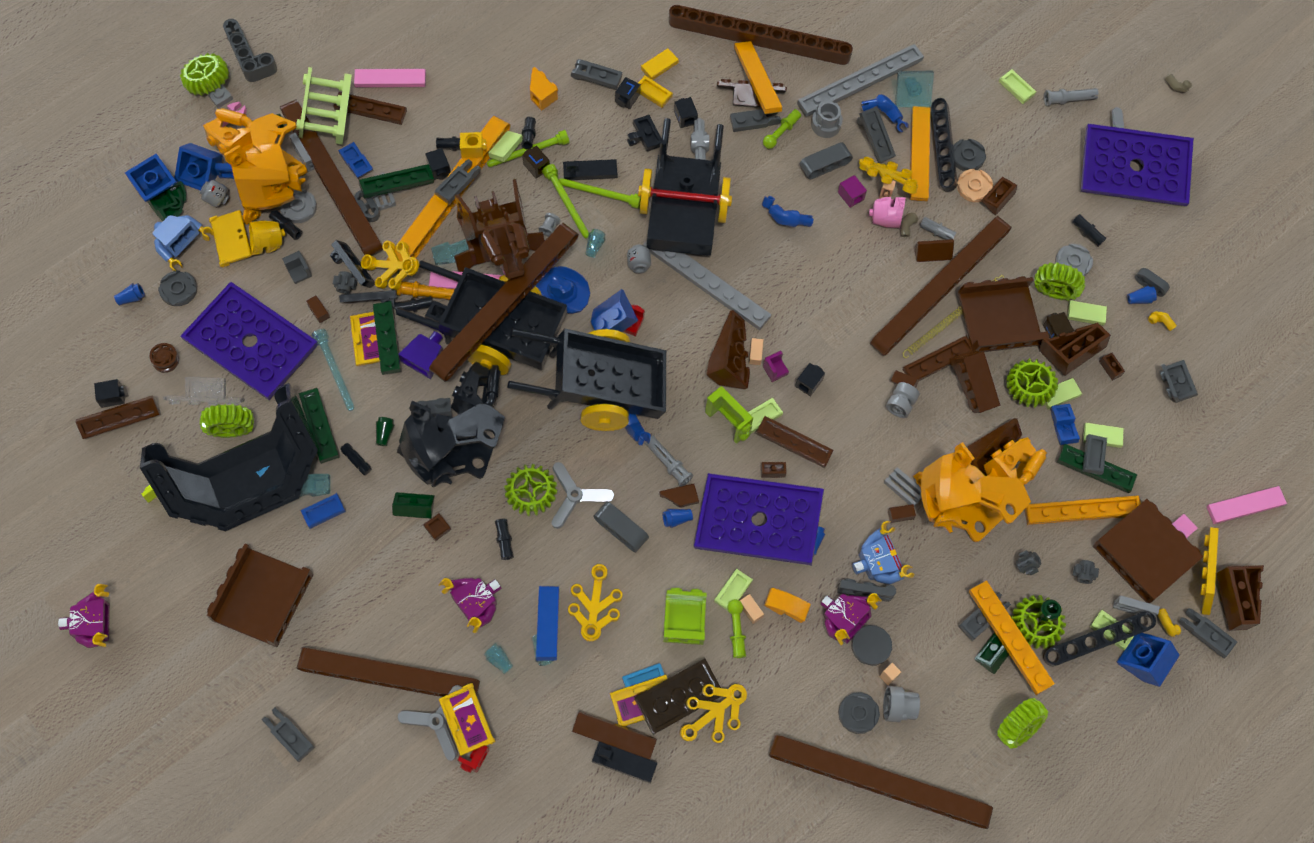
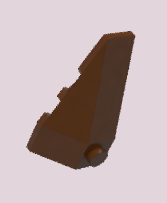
M734 310L729 312L711 354L707 376L720 386L747 389L750 369L746 367L745 359L748 358V351H745L744 341L747 340L745 320Z
M1013 418L967 447L975 458L970 464L976 466L985 476H987L984 464L993 459L990 455L999 449L1004 451V445L1011 440L1017 442L1021 438L1022 432L1018 419Z

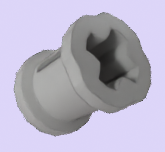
M546 213L545 221L539 227V232H543V235L549 237L554 232L556 225L560 223V218L553 213Z

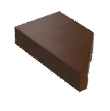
M694 483L659 491L660 497L666 498L680 508L699 503Z

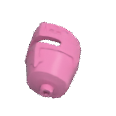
M884 197L875 200L873 209L869 211V216H873V224L887 228H900L906 198L895 197L891 199V197Z

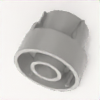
M826 101L818 104V107L815 109L811 127L814 133L820 137H834L839 133L842 125L841 109L837 103Z
M887 686L883 701L885 721L901 722V720L907 719L916 720L920 710L919 694L905 692L903 687Z

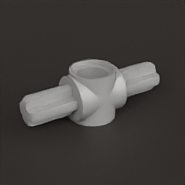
M698 118L694 121V132L691 134V151L695 153V159L706 160V153L709 151V134L705 132L704 120Z

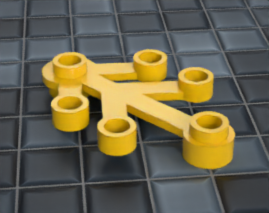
M864 157V159L859 160V168L867 171L869 176L876 177L879 172L883 183L891 184L894 179L903 184V191L911 194L916 193L918 182L911 179V170L902 169L901 172L896 171L898 164L891 161L886 165L875 163L874 159L870 157Z
M387 240L383 243L382 248L386 251L390 261L376 260L374 256L367 254L361 259V267L369 271L376 268H388L386 272L376 278L375 286L384 289L388 284L389 288L398 290L401 287V281L407 275L412 276L416 274L419 269V261L414 257H410L408 244L400 241L396 245V251L403 258V261L400 262L394 251L395 244ZM398 269H401L395 278H391L389 282L387 281Z
M602 564L595 565L591 571L592 578L594 579L591 601L583 592L580 584H574L571 587V594L577 597L590 613L589 620L580 612V607L576 603L568 606V613L582 626L581 635L589 642L596 641L600 637L603 627L610 622L618 621L620 618L619 610L612 608L608 611V615L597 621V615L612 603L622 600V592L619 589H614L608 597L600 602L602 581L607 578V568ZM601 571L603 576L597 577L596 573ZM579 588L581 591L576 594L573 590ZM619 593L620 597L618 599H615L613 597V594ZM572 607H576L578 611L576 613H572L570 609ZM612 612L617 613V617L612 618L610 614ZM589 629H593L595 633L593 635H589L587 631Z
M711 684L705 685L702 688L704 696L711 697L716 695L726 697L720 703L703 701L696 697L688 698L686 705L689 709L699 708L710 711L694 724L682 726L680 737L684 741H693L697 737V731L715 718L714 732L711 734V739L715 743H721L725 738L722 732L725 709L730 705L731 714L730 719L727 721V727L730 730L739 729V707L747 698L746 689L742 685L734 684L728 689L716 688ZM707 687H711L712 693L710 695L706 693ZM735 691L740 692V697L738 699L734 697ZM694 699L696 701L695 707L690 706V700ZM732 720L737 722L735 728L731 727L730 723ZM687 729L692 730L693 734L691 737L686 735ZM716 733H720L721 739L719 741L715 739Z

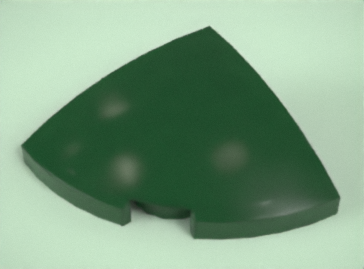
M182 181L177 182V184L147 201L162 221L170 215L178 217L182 214L183 205L186 203V191Z

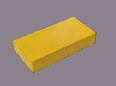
M667 48L641 65V70L653 80L678 64L679 59Z
M645 75L638 82L641 84L640 94L661 108L673 97L672 92Z

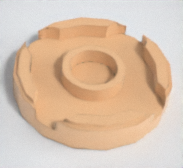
M966 170L960 175L957 182L959 194L970 202H982V199L993 188L991 177L982 170Z

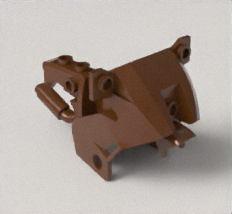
M513 179L514 202L498 206L495 192L492 191L493 198L486 201L478 202L477 196H474L477 212L472 213L460 195H455L458 208L456 218L463 230L469 248L454 256L458 272H463L465 267L470 269L473 265L491 261L495 265L501 266L505 277L508 279L524 274L522 259L529 256L530 250L536 251L545 241L543 232L527 233L522 200L516 179Z

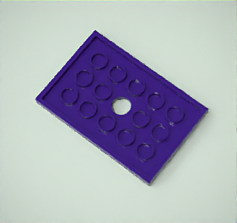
M1087 124L1081 192L1188 206L1194 138ZM1132 160H1139L1140 164L1143 165V170L1134 171L1130 166V162Z
M232 282L219 293L180 336L182 340L268 400L273 397L276 389L289 379L319 345L311 336ZM254 335L257 337V343L254 346L246 347L243 345V339L246 336L251 337Z
M708 473L694 548L812 566L824 489ZM757 513H763L767 517V522L762 526H756L752 523V517Z

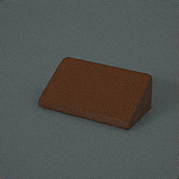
M1002 176L982 199V202L994 215H997L1015 195L1017 184Z
M954 240L919 241L915 248L916 261L952 260Z

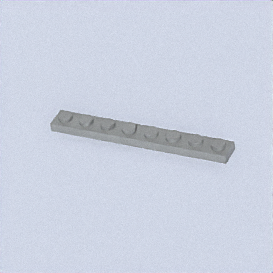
M913 44L799 99L797 104L807 117L814 114L818 104L826 101L836 103L923 61L924 56L916 45Z
M647 241L643 244L644 247H647ZM649 249L653 256L728 309L734 310L759 331L771 318L769 312L685 253Z

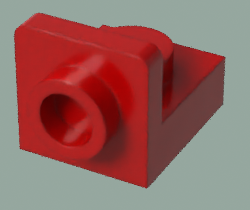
M631 305L638 321L623 332L636 337L644 320L645 310L638 305Z
M482 746L473 750L470 755L471 761L459 756L460 768L468 773L472 771L477 773L489 753V748Z

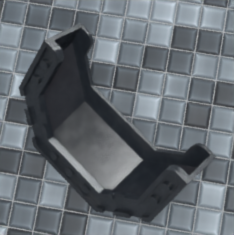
M290 383L278 387L274 393L278 405L271 431L207 460L194 463L170 456L166 448L160 443H152L142 448L140 469L169 517L176 519L179 517L190 520L191 523L202 526L209 525L217 527L221 531H228L299 499L301 489L307 479L318 448L299 400ZM269 466L265 473L259 477L256 471Z

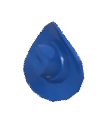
M563 266L552 267L536 285L541 291L542 296L566 304L567 313L570 314L581 312L588 305L591 294L587 280L577 271Z

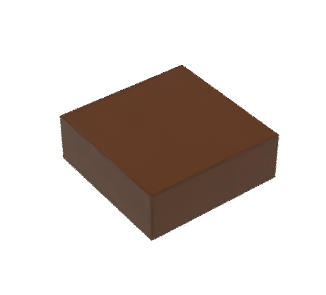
M440 513L423 524L435 541L451 530V527Z

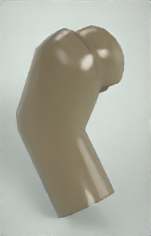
M1172 74L1165 78V81L1174 91L1185 93L1192 87L1190 81L1178 82Z
M908 213L902 218L900 225L901 237L910 236V226L918 222V217L915 213Z

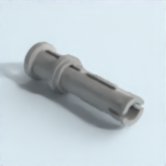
M1059 89V91L1046 90L1044 92V103L1046 106H1050L1055 103L1064 105L1068 101L1096 100L1098 96L1095 95H1098V89L1066 91L1065 89Z
M654 435L651 436L649 444L645 441V445L668 468V474L673 475L677 479L679 486L686 485L693 478V474L689 473L682 466L683 463L681 461L675 460Z

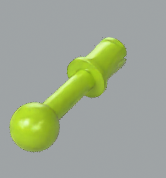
M794 109L786 118H783L781 120L782 125L772 135L764 137L763 145L767 149L774 148L777 144V139L786 130H792L793 125L801 117V113Z
M734 599L727 605L728 612L732 614L734 636L730 637L733 644V658H745L744 640L746 636L742 635L740 620L743 605L741 601Z

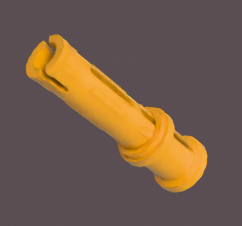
M402 280L401 287L397 290V295H412L415 298L419 296H432V298L450 300L455 289L420 284L418 281L412 283Z

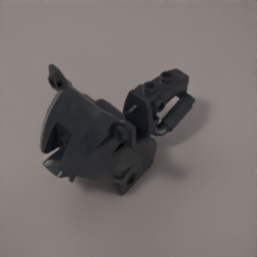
M476 361L469 368L468 372L464 371L459 380L462 384L460 387L456 385L452 393L454 399L451 408L458 413L455 417L438 414L434 417L431 415L430 408L415 401L411 402L409 407L411 415L404 422L397 453L405 458L415 475L427 485L431 484L432 487H436L441 483L451 485L452 481L449 477L469 473L478 479L484 477L505 419L502 414L493 408L499 394L501 371L498 365H492L491 369H488ZM479 386H484L482 400L479 397V395H477V389ZM485 431L492 432L495 437L492 439ZM474 459H481L484 466L482 468H475L472 461ZM465 465V468L463 469H452L454 467Z

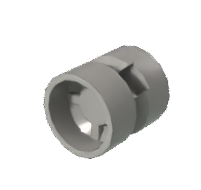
M898 383L893 395L886 404V409L897 417L907 418L913 408L911 405L916 403L920 395L919 391L908 383Z

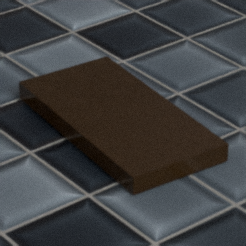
M704 658L635 696L634 700L651 733L654 735L699 709H689L686 705L688 698L696 697L699 700L713 702L721 697L716 695L711 697L704 696L702 688L705 685L711 684L716 688L721 687ZM711 687L706 688V693L709 695L712 693ZM694 699L690 700L691 707L696 706Z

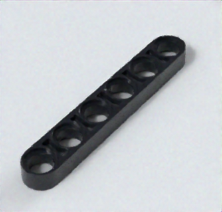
M937 98L932 102L931 109L939 183L944 191L951 192L957 187V174L950 111L944 98ZM939 104H944L943 109L936 110ZM940 119H946L943 125H937ZM942 134H948L946 139L939 140ZM949 149L948 154L941 155L942 150ZM951 164L949 170H942L944 165ZM946 180H953L951 185L944 186Z
M1142 612L1051 647L1045 651L1043 659L1049 666H1058L1146 632L1156 625V617L1151 612ZM1142 616H1148L1151 619L1149 627L1141 624ZM1124 623H1129L1132 626L1133 631L1131 634H1126L1122 630ZM1105 630H1110L1114 633L1112 641H1107L1104 638ZM1087 637H1092L1095 640L1096 645L1094 648L1086 646L1085 640ZM1069 644L1076 646V655L1068 654L1067 646ZM1051 651L1056 652L1059 656V660L1055 663L1048 659V654Z

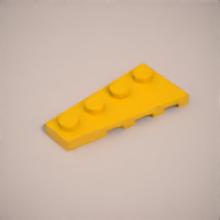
M1210 527L1209 535L1205 534L1204 546H1207V551H1204L1203 562L1206 563V567L1202 569V579H1205V581L1201 585V595H1203L1202 614L1210 615L1215 594L1219 528Z

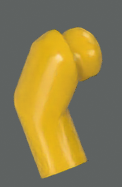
M1154 311L1148 317V321L1151 324L1161 322L1169 331L1177 326L1169 314L1165 312Z
M1160 609L1157 616L1166 633L1171 637L1180 635V626L1177 624L1173 625L1166 609Z

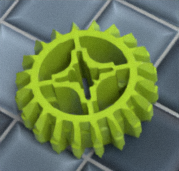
M206 53L205 55L200 54L197 58L194 57L193 60H188L189 63L184 65L180 74L182 84L189 93L203 96L204 93L209 95L210 92H215L217 88H221V85L225 84V80L228 79L229 71L226 62L219 55Z
M1058 262L1056 264H1043L1035 274L1034 287L1037 288V291L1043 292V295L1060 299L1061 301L1063 299L1070 301V299L1074 300L1082 294L1085 288V277L1082 275V272L1078 271L1077 268H1072L1071 265L1067 266Z
M1030 358L1027 362L1021 360L1019 364L1016 363L1009 370V375L1006 378V388L1009 389V395H1013V400L1019 399V405L1024 402L1026 407H1029L1030 404L1034 408L1038 404L1043 406L1045 402L1049 403L1056 395L1058 389V378L1055 377L1056 371H1051V366L1045 367V361L1040 364L1038 359L1034 362Z
M218 404L201 411L202 432L207 433L209 436L213 435V437L221 438L242 437V435H247L252 431L254 424L253 413L248 408L241 407V405Z
M525 464L524 470L517 467V474L511 472V478L506 479L508 485L504 486L505 491H507L505 498H508V505L513 504L512 509L514 511L519 508V514H523L526 511L527 516H530L532 511H534L536 516L538 515V510L544 513V506L550 508V502H555L556 500L554 495L557 494V489H555L557 483L553 481L554 476L549 475L548 469L542 472L543 467L541 465L537 469H535V464H532L531 468H528ZM532 478H537L541 481L535 482L532 480ZM525 479V483L522 486H519L518 489H516V486L519 484V482ZM529 483L531 488H533V496H531V492L528 489ZM543 491H546L545 495L540 500L536 501L537 496L539 494H542ZM518 497L527 498L530 502L522 501Z
M1031 595L1029 599L1024 598L1022 603L1018 602L1017 608L1012 611L1015 616L1011 617L1026 641H1028V644L1030 646L1034 644L1035 649H1038L1040 645L1043 649H1046L1048 645L1051 647L1055 645V641L1059 642L1061 640L1060 636L1065 633L1062 628L1066 627V623L1062 622L1065 619V615H1060L1058 618L1052 619V621H1043L1039 618L1040 625L1037 627V618L1039 617L1041 606L1044 601L1050 599V597H1047L1043 600L1042 595H1039L1037 599L1034 595ZM1031 608L1040 609L1038 613L1026 612V610ZM1025 623H1027V624L1029 625L1030 631H1029V629L1026 627ZM1039 631L1051 632V634L1047 636L1037 635Z
M1036 698L1023 701L1022 704H1019L1003 719V723L998 728L997 736L1010 749L1022 746L1045 723L1048 717V710Z

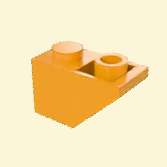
M533 67L530 99L542 111L558 100V88L547 79L542 71Z

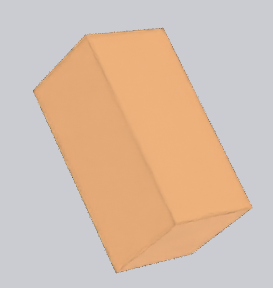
M892 180L891 184L883 183L879 199L892 196L896 181Z
M752 338L749 364L761 365L764 339Z
M750 594L740 600L743 605V611L752 624L763 618L764 613Z
M891 663L879 677L889 686L900 675L901 671Z

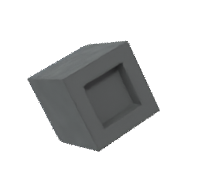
M300 251L282 258L295 284L312 277Z

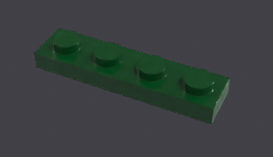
M429 164L359 179V186L364 199L434 183V177Z
M392 302L373 304L381 373L385 375L401 372Z
M318 388L298 393L307 423L318 448L317 455L320 463L340 458Z
M1064 444L1057 463L1124 492L1130 493L1132 491L1137 474L1105 461L1104 473L1102 475L1083 472L1085 452L1067 444Z

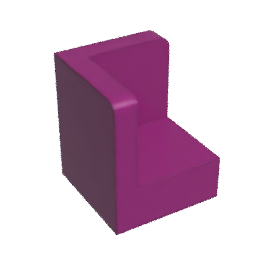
M855 175L841 182L838 189V194L850 208L863 201L867 193L866 188Z
M778 351L764 360L763 368L771 382L789 374L787 367L782 361V351Z

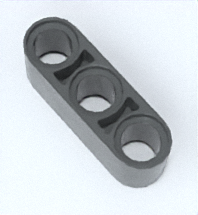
M840 142L805 157L800 161L799 165L808 179H814L847 165L852 161L853 156L846 145Z
M606 502L593 516L602 527L635 553L649 539L648 534L610 502Z

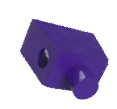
M436 331L429 338L418 334L399 353L401 363L431 379L434 373L429 370V367L434 359L443 351L442 346L439 345L443 339L442 335Z

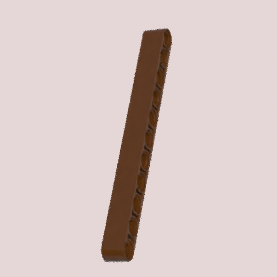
M673 5L669 9V25L673 28L736 42L751 41L754 46L840 65L848 64L851 59L853 47L848 42L681 5Z
M297 99L280 106L285 119L297 124V119H301L302 108ZM306 116L305 122L310 123L309 119ZM296 128L292 130L293 133L297 134L306 149L316 173L363 254L372 256L382 251L383 248L377 235L316 131L304 129L303 138H300L299 130H296Z
M996 216L872 339L870 345L883 356H886L1009 233L1012 226L999 216Z
M561 223L523 264L524 274L510 278L434 359L429 370L444 382L448 381L576 242L579 234L565 223Z
M774 736L769 757L979 828H989L993 807L988 804L784 736Z

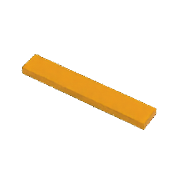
M752 42L735 43L734 49L764 113L782 112V105Z
M913 106L910 170L912 171L911 179L918 182V188L915 194L910 193V200L928 201L930 107Z
M1139 496L1029 504L1024 510L1027 525L1126 517L1141 503Z

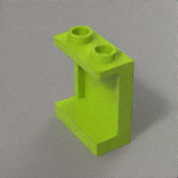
M722 386L707 397L705 413L711 417L719 411L736 428L734 442L737 444L740 440L745 441L751 434L753 417Z
M680 588L667 590L663 642L704 645L707 593L699 589H692L691 592L683 591Z

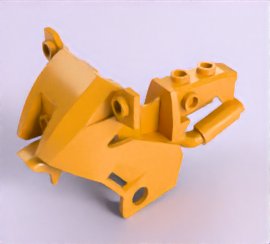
M225 108L217 109L215 112L216 119L209 123L207 122L203 127L208 143L212 147L216 146L219 152L224 155L225 161L231 164L234 180L244 208L242 216L244 223L247 225L249 222L260 217L261 209L279 207L295 200L294 190L302 192L301 184L306 181L305 178L299 179L298 177L306 174L307 168L300 161L281 149V144L285 134L297 127L296 123L273 113L252 121L246 114ZM223 122H227L238 126L243 125L246 128H240L236 130L232 127L228 128L226 126L222 128ZM287 124L283 128H278L279 125ZM278 135H281L278 143L275 144Z
M1028 437L1017 442L1011 440L1003 446L1005 448L1004 451L999 449L990 455L993 459L984 464L987 476H985L976 466L970 464L975 458L963 442L955 447L954 453L941 456L924 468L923 472H918L913 476L917 485L921 487L922 502L928 520L934 523V527H944L949 533L953 532L952 526L964 529L972 541L979 542L1000 521L1004 520L1007 524L1012 523L1031 503L1024 485L1035 478L1046 460L1047 452L1043 449L1036 451ZM1020 461L1019 465L1014 468L1017 462ZM1007 504L1012 506L1014 510L1013 515L1006 511ZM976 522H981L984 525L983 533L976 531Z

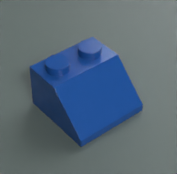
M193 143L180 146L174 179L177 182L182 181L184 185L201 190L206 181L209 182L217 178L215 163H222L223 155Z
M157 153L124 172L145 202L177 184V181Z
M623 289L594 308L591 317L594 330L610 329L623 332L638 321Z
M1140 633L1133 637L1117 663L1141 681L1160 687L1180 655L1170 640Z

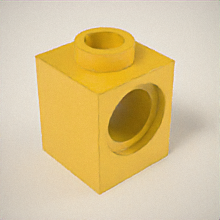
M482 132L460 133L461 158L483 157V150H486V139H482Z

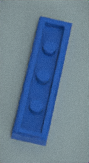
M539 586L536 661H557L559 587Z

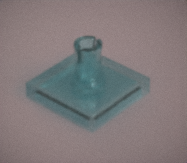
M933 70L898 71L895 105L897 107L931 106L934 80Z

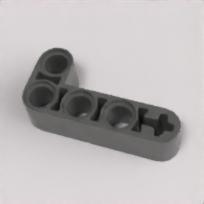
M228 19L223 23L227 39L247 81L255 82L272 76L277 72V66L272 54L266 52L253 56L237 20Z

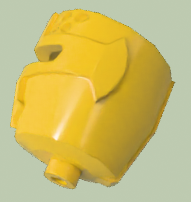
M265 220L249 222L251 255L262 254L264 247L266 253H271L282 246V237L285 236V231L280 229L278 222Z

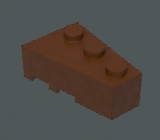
M1094 323L1078 328L1074 332L1067 334L1064 332L1057 337L1042 339L1039 351L1066 376L1105 349L1111 335L1099 323Z
M969 351L949 358L972 412L982 413L1001 406L984 351Z
M1264 565L1228 566L1216 573L1229 631L1248 630L1260 624L1262 602L1260 600V589L1263 586L1261 572L1264 570Z

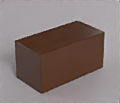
M316 295L306 301L319 323L330 318L327 310Z
M1113 353L1102 357L1099 361L1112 381L1121 377L1125 372Z
M895 370L891 382L894 384L905 382L916 388L919 380Z
M786 462L761 463V478L786 477Z
M914 505L889 508L888 516L891 521L890 523L914 520L916 517Z

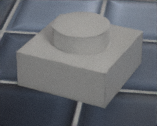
M223 85L208 95L217 108L233 100L232 95Z

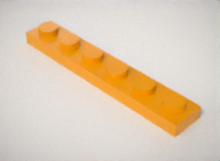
M986 580L970 589L971 597L1035 695L1052 687L1055 683L988 581Z

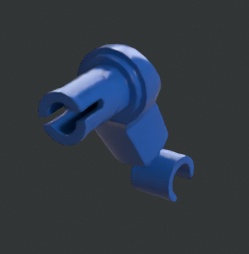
M880 94L875 99L862 101L863 112L877 106L879 110L887 114L894 124H897L898 131L903 132L900 128L902 123L907 128L909 127L907 122L902 121L904 117L898 107L887 96Z
M764 197L762 206L769 209L768 213L778 224L789 227H796L797 225L812 226L814 221L812 215L800 214L797 210L785 211L778 204L773 205L774 197Z
M629 413V423L625 427L627 433L635 441H638L639 445H643L644 441L649 444L650 433L645 432L635 414Z

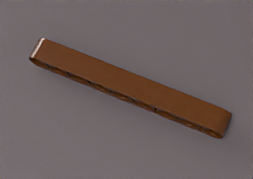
M310 648L301 649L296 668L307 673L438 697L448 695L455 685L463 687L470 683H473L477 696L480 681L474 678Z

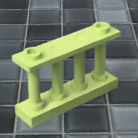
M308 67V74H304L303 84L306 85L302 115L301 119H297L296 130H299V137L303 138L304 129L330 133L336 136V144L343 145L352 75L345 74L344 80H340V82L311 77L312 68ZM310 84L337 88L339 91H342V95L337 97L309 92ZM308 99L336 103L337 106H340V110L335 112L307 107ZM306 114L333 118L335 121H338V126L334 125L332 127L305 122Z

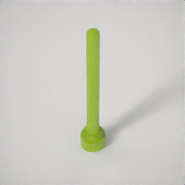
M562 130L553 138L533 144V147L538 146L541 150L555 144L566 145L570 142L567 132ZM522 148L512 152L505 162L521 157L528 149ZM491 159L487 161V166L493 167L504 162Z
M554 164L547 165L543 168L542 173L546 179L552 181L582 236L589 238L590 234L558 179L556 166Z
M563 178L559 179L562 186L628 202L632 208H640L641 197L636 193L629 196Z

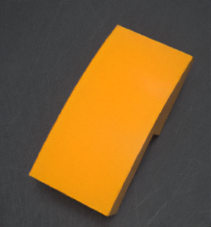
M771 588L764 606L779 615L785 613L802 623L806 619L811 604L790 593Z

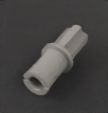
M924 217L920 223L921 227L934 233V236L938 235L946 240L953 239L956 232L944 227L943 223L938 224L927 217Z

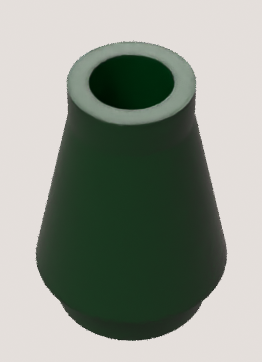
M378 417V421H376V445L387 446L395 426L393 419Z
M1052 599L1044 601L1039 613L1040 619L1049 621L1058 618L1062 611L1060 604Z

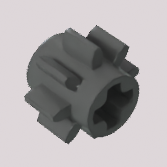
M341 271L338 276H334L332 284L336 287L337 292L349 294L351 289H356L357 281L353 278L352 273Z
M1025 550L1019 553L1020 558L1016 561V565L1021 573L1033 575L1039 572L1038 568L1042 563L1036 552Z
M1081 560L1079 564L1074 566L1073 576H1077L1078 582L1091 584L1093 580L1098 578L1099 568H1095L1094 562Z

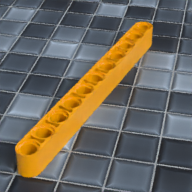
M493 116L481 131L482 139H486V150H483V157L461 158L450 174L468 159L472 161V166L468 169L467 173L477 165L482 169L490 159L488 152L507 130H510V124ZM472 180V181L466 186V188L459 194L460 197H462V195L465 193V191H466L467 188L470 186V184L473 182V180ZM433 195L400 240L408 244L410 257L417 258L456 205L455 199L448 204L437 195ZM395 246L394 251H395V253H396V255H397L399 261L402 262V261H403V258H402L401 254L396 251V246Z

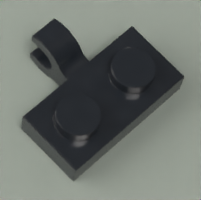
M650 115L634 119L633 125L637 132H631L627 135L629 146H634L639 141H642L646 151L659 148L662 138Z

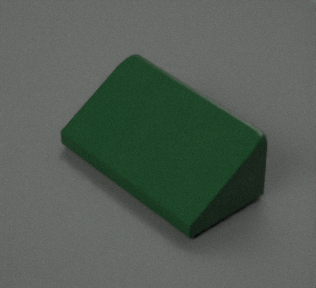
M396 492L392 503L393 516L431 519L435 495Z
M994 632L974 659L989 672L995 674L1007 659L1009 653Z

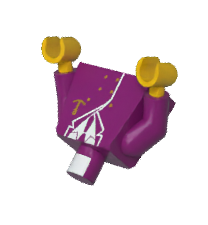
M444 578L438 584L439 586L444 585L446 587L441 591L443 594L452 590L450 592L452 599L469 621L467 627L470 625L475 627L472 631L473 633H477L479 628L491 622L497 605L493 595L502 589L495 579L486 586L480 578L455 580Z
M97 584L92 593L77 602L76 605L70 607V617L59 618L58 621L60 630L69 629V634L75 638L76 642L87 648L106 647L103 641H109L110 604L102 598L109 596V592H104V589L108 587L106 584Z
M872 593L868 597L841 594L835 601L826 596L822 600L821 606L827 609L824 614V624L828 636L837 640L840 645H843V641L848 643L871 618L870 607L873 609L878 608L876 602L882 601L876 593Z

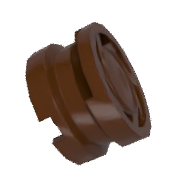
M160 343L155 345L150 351L149 358L151 363L159 372H171L179 364L178 353L171 344Z

